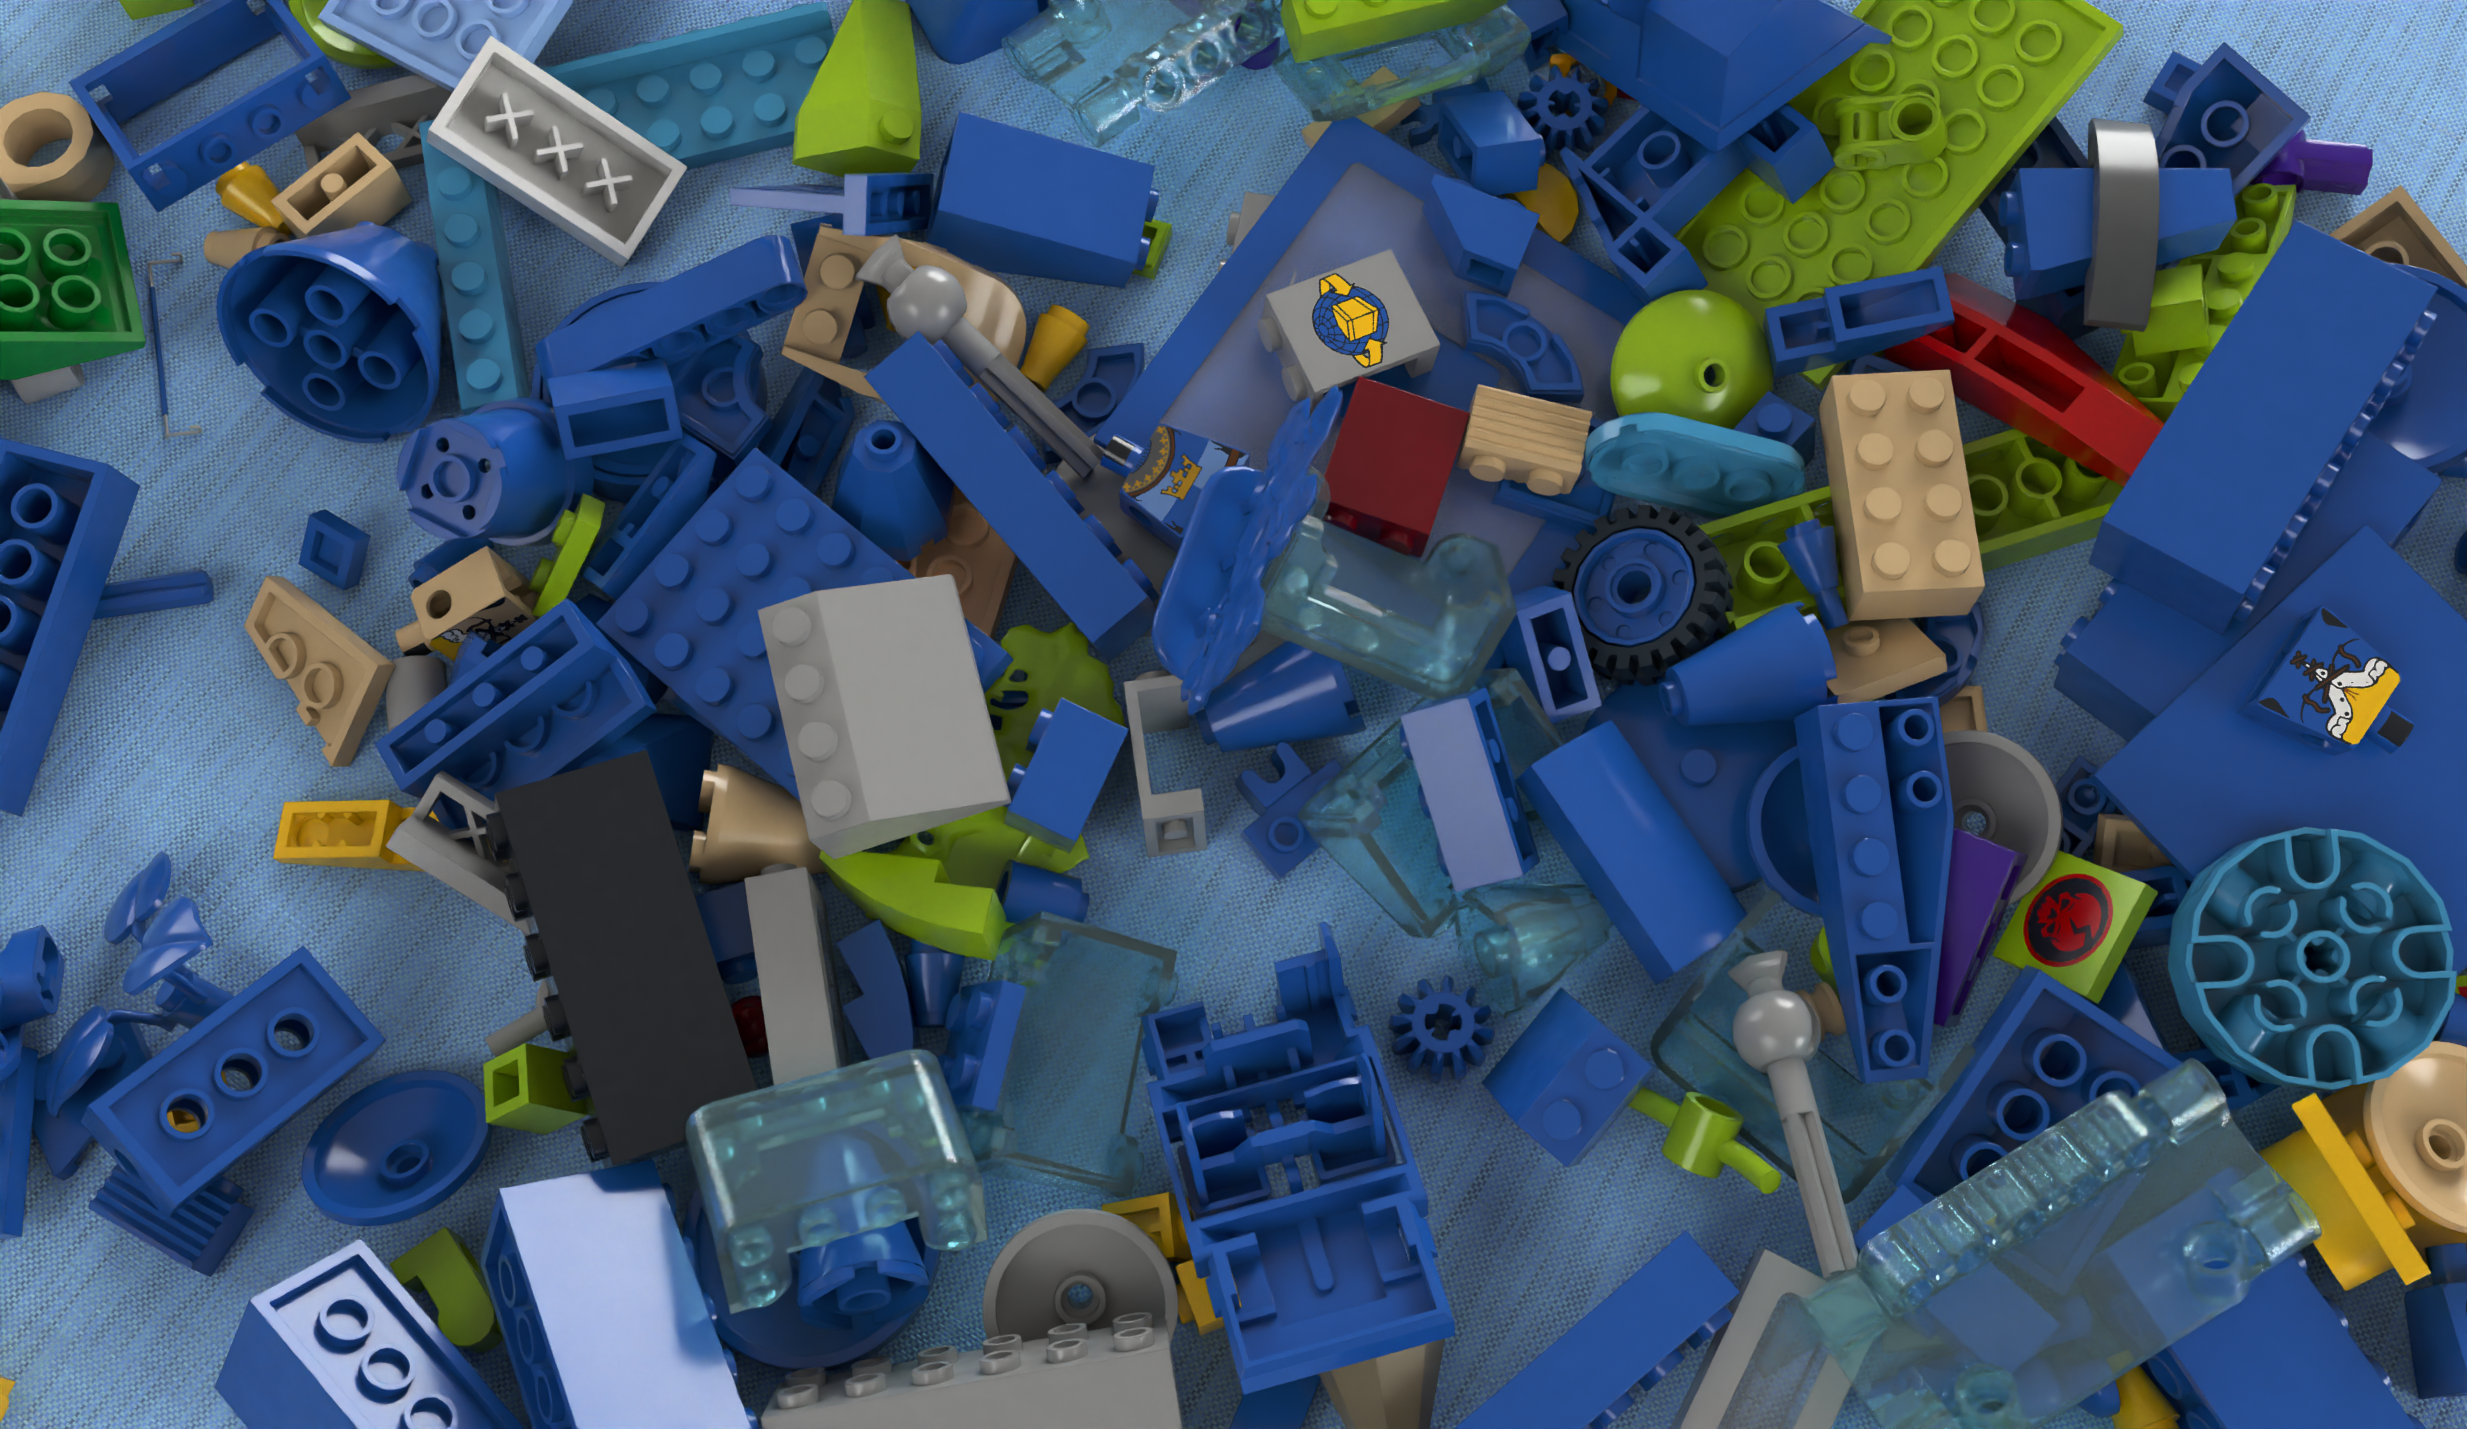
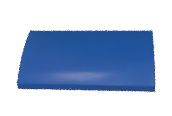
M1612 720L1585 732L1534 762L1515 780L1656 985L1752 921Z

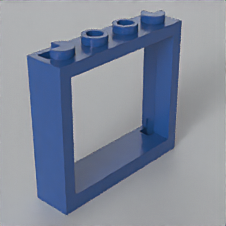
M210 0L68 82L128 173L157 213L351 99L350 94L325 54L281 0H263L265 5L253 12L246 2L248 0ZM276 33L282 36L302 61L139 156L119 124ZM309 73L316 79L311 83L305 77ZM103 84L110 94L96 102L89 92ZM158 163L162 170L152 175L148 168Z

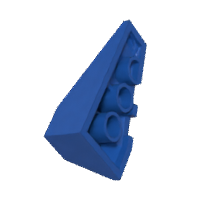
M2223 42L2181 87L2164 126L2155 140L2158 168H2230L2235 198L2311 121V116L2228 44ZM2171 262L2164 263L2161 270L2165 269Z

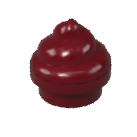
M747 996L737 1000L731 1005V1009L747 1058H757L769 1054L761 996Z

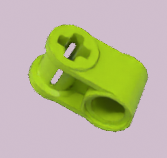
M1912 92L1881 97L1855 96L1845 98L1834 105V118L1839 122V147L1833 151V160L1839 168L1846 170H1868L1878 166L1924 163L1932 161L1939 156L1947 145L1948 133L1940 106L1932 96L1926 93ZM1928 121L1931 123L1929 128L1921 134L1908 135L1905 133L1907 128L1915 122Z

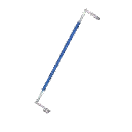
M180 252L171 253V256H179L180 259L150 261L147 264L160 398L166 439H169L171 436L199 434L202 432L199 425L189 426L190 429H198L196 431L169 433L168 407L156 292L151 265L182 262L183 256Z

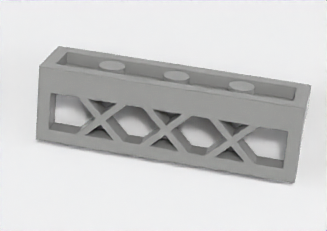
M417 74L348 91L351 99L294 132L304 148L308 171L321 161L319 153L337 149L357 132L372 146H375L381 137L394 133L405 138L396 151L382 154L393 164L396 170L424 163L418 123L436 119L452 92Z
M441 770L435 775L413 814L396 828L386 847L530 935L526 919L518 922L513 920L504 891V886L507 885L505 875L511 874L508 862H495L486 837L485 827L488 824H482L481 817L486 819L487 814L494 813V802ZM443 793L464 806L469 824L468 827L451 830L429 816ZM473 837L474 843L467 840L466 838Z

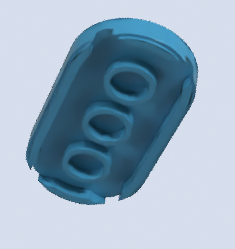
M1644 412L1621 416L1599 426L1589 435L1585 442L1586 470L1591 472V480L1598 487L1617 495L1718 519L1803 494L1806 489L1805 462L1802 455L1793 447L1779 441L1676 415Z

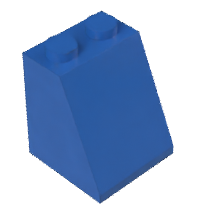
M1561 987L1481 1083L1516 1125L1568 1168L1581 1163L1659 1068Z

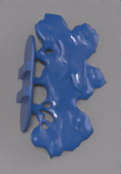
M1337 385L1329 389L1311 416L1310 397L1301 401L1290 410L1286 421L1278 428L1275 437L1270 443L1267 451V467L1264 473L1244 465L1224 467L1210 476L1202 488L1193 514L1186 520L1179 539L1182 542L1172 568L1167 571L1159 591L1162 595L1154 613L1151 637L1154 651L1164 668L1180 680H1183L1180 688L1182 702L1188 700V713L1190 716L1206 706L1212 689L1223 684L1236 666L1240 655L1261 631L1266 600L1263 588L1273 561L1281 555L1291 540L1295 527L1299 521L1306 517L1316 502L1318 491L1317 473L1312 476H1307V473L1320 449L1328 439L1342 406L1343 394L1342 390L1339 392Z

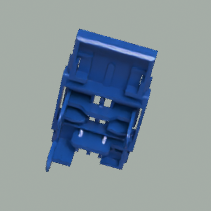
M1326 922L1319 923L1318 928L1321 950L1274 962L1278 988L1276 989L1278 1006L1275 1007L1277 1022L1256 1027L1253 1015L1250 1013L1243 1015L1245 1030L1223 1035L1220 1022L1211 1024L1212 1038L1202 1000L1141 1016L1145 1038L1141 1041L1150 1076L1156 1075L1158 1080L1147 1083L1146 1087L1197 1278L1208 1277L1205 1281L1215 1318H1223L1243 1395L1455 1336L1454 1319L1433 1259L1438 1257V1253L1427 1220L1423 1218L1429 1215L1427 1194L1370 1026L1366 1024L1355 1027L1354 1022L1358 1021V1016L1348 986L1344 985L1341 957L1331 927ZM1380 1096L1403 1161L1401 1164L1396 1163V1154L1383 1118ZM1292 1099L1295 1110L1306 1107V1112L1300 1116V1122L1285 1125L1277 1102ZM1264 1106L1272 1129L1255 1135L1252 1128L1245 1127V1123L1253 1122L1251 1109ZM1183 1141V1145L1178 1147L1177 1154L1195 1219L1192 1221L1171 1148L1172 1143ZM1309 1155L1318 1188L1304 1191L1301 1176L1295 1162V1158ZM1282 1162L1291 1195L1276 1199L1272 1196L1265 1166Z

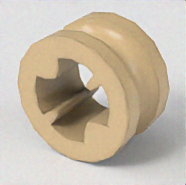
M1827 982L1817 983L1814 986V992L1809 994L1803 989L1794 992L1813 1006L1820 1019V1043L1824 1041L1825 1034L1828 1032L1836 1037L1846 1032V1023L1841 1004Z

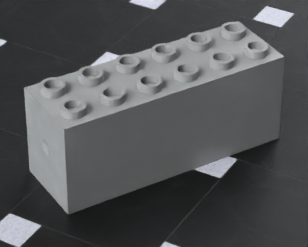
M1149 1312L1122 1315L1113 1320L1114 1327L1087 1331V1325L1084 1323L1061 1325L1048 1331V1338L1022 1342V1337L1019 1334L996 1336L983 1341V1349L957 1353L956 1346L953 1345L931 1347L918 1352L917 1360L891 1364V1358L888 1356L871 1357L853 1363L851 1365L852 1371L826 1375L825 1369L822 1367L797 1370L785 1376L786 1382L778 1383L761 1417L763 1429H1184L1166 1318L1153 1320L1152 1314Z

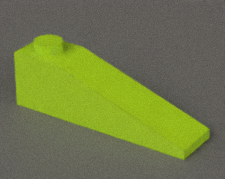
M853 0L795 117L792 164L844 178V174L911 172L920 160L922 109L910 4L899 0Z

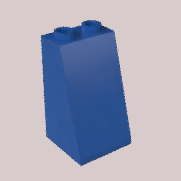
M959 111L941 163L924 242L945 248L947 252L988 271L1124 288L1133 270L1142 271L1147 260L1150 238L1142 236L1144 222L1152 221L1159 199V190L1151 188L1155 166Z

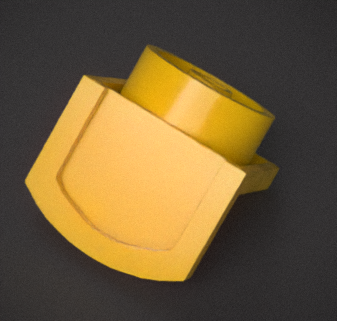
M2369 1082L2347 1086L2322 1100L2314 1092L2292 1104L2293 1110L2304 1127L2258 1151L2260 1158L2345 1292L2392 1268L2396 1269L2407 1286L2431 1274L2425 1253L2426 1247L2467 1243V1233L2444 1227L2419 1213L2395 1191L2382 1174L2370 1150L2364 1128L2363 1104Z

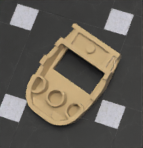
M820 223L803 278L808 294L806 299L794 308L780 355L861 395L886 404L864 378L868 373L841 365L839 362L864 285V281L856 280L855 276L872 253L892 236L886 234L872 236L843 235V229L832 228L831 224ZM899 238L905 261L910 266L916 268L923 265L941 267L955 276L964 289L967 302V310L963 317L1017 368L1026 338V317L1021 300L1014 289L1001 277L947 252L945 248L927 242L921 243ZM965 366L963 367L975 382L969 387V389L973 387L977 382H979L981 386L988 392V394L994 399L995 402L999 400V398L993 392H991L977 377H975Z

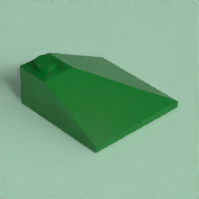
M0 199V380H17L144 348L146 340L118 203Z

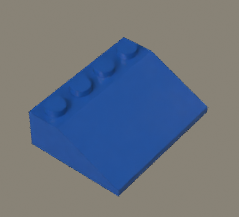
M2025 965L1885 1172V1175L1896 1187L1899 1188L1903 1184L1931 1210L2060 1296H2063L2210 1080L2043 971Z

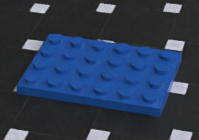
M755 447L596 624L800 801L758 610L815 591L915 579L916 577ZM965 618L982 689L985 694L1014 659L1006 650Z

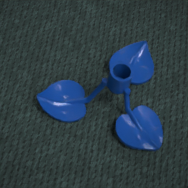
M162 851L124 887L112 905L104 926L105 939L114 945L123 942L130 934L141 944V950L136 954L124 976L123 990L135 996L163 978L165 981L159 988L155 998V1004L162 1008V1013L154 1014L115 1008L106 1014L105 1008L96 1005L71 1026L55 1049L46 1077L45 1096L49 1113L58 1119L61 1105L81 1088L104 1060L113 1039L114 1027L117 1024L132 1022L155 1025L171 1032L178 1023L190 1030L235 997L233 994L200 978L199 974L183 965L206 948L213 946V941L201 923L198 907L193 900L185 896L177 898L157 916L147 930L146 919L152 916L163 903L171 879L170 858L168 854Z

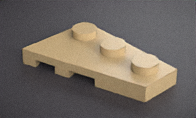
M266 576L244 627L276 679H285L300 701L296 711L305 725L315 726L322 736L326 746L321 751L331 767H349L396 665L285 577Z

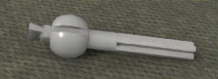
M896 234L872 253L856 274L855 279L883 286L891 294L887 299L886 307L889 320L900 336L908 340L917 331H920L931 345H934L941 339L975 377L993 392L1082 479L1101 461L1104 452L963 317L967 310V302L964 289L955 276L941 267L930 265L919 266L914 270L905 261L900 241Z
M1781 949L1751 955L1728 971V975L1748 995V1000L1740 1005L1732 1023L1733 1043L1744 1061L1754 1069L1768 1073L1823 1279L1832 1280L1838 1277H1852L1857 1275L1856 1271L1862 1270L1806 1068V1063L1818 1051L1821 1040L1820 1019L1809 1002L1799 994L1784 990L1782 978L1788 952Z

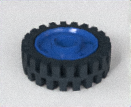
M1638 505L1637 514H1634L1628 507L1615 510L1616 520L1613 522L1605 515L1594 520L1593 523L1597 531L1592 535L1582 529L1574 537L1580 547L1577 551L1566 547L1560 557L1565 563L1566 568H1555L1552 581L1558 589L1569 591L1572 594L1592 669L1609 680L1613 677L1620 684L1633 686L1634 680H1637L1643 686L1657 685L1658 676H1662L1665 679V673L1669 667L1716 642L1713 638L1715 632L1725 634L1729 622L1724 613L1732 612L1734 599L1729 590L1734 588L1732 577L1727 570L1728 566L1723 556L1709 536L1685 515L1680 517L1674 510L1661 507L1658 513L1651 505ZM1651 587L1650 593L1644 600L1632 604L1633 598L1639 591Z

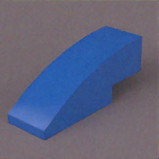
M1937 266L1825 288L1822 298L1765 308L1763 329L1767 340L1774 378L1849 361L1897 346L1952 325L1955 318L1943 267Z
M879 918L836 942L864 994L842 1006V1009L898 1114L906 1126H909L918 1121L922 1087L919 1029L916 1027V1015L914 1014L911 992L904 969Z

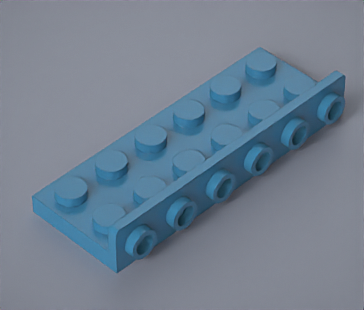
M821 1L812 4L795 5L787 10L758 17H744L737 22L708 29H694L683 35L654 42H640L629 48L599 55L590 54L578 60L539 68L688 167L686 170L792 145L794 143L795 117L814 82V78L834 41L835 35L827 4Z

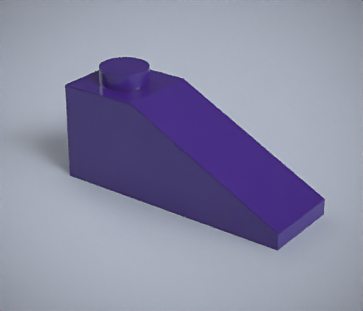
M1955 826L1953 829L1933 1023L1942 1027H1955L1958 1025L2028 858L2026 854Z

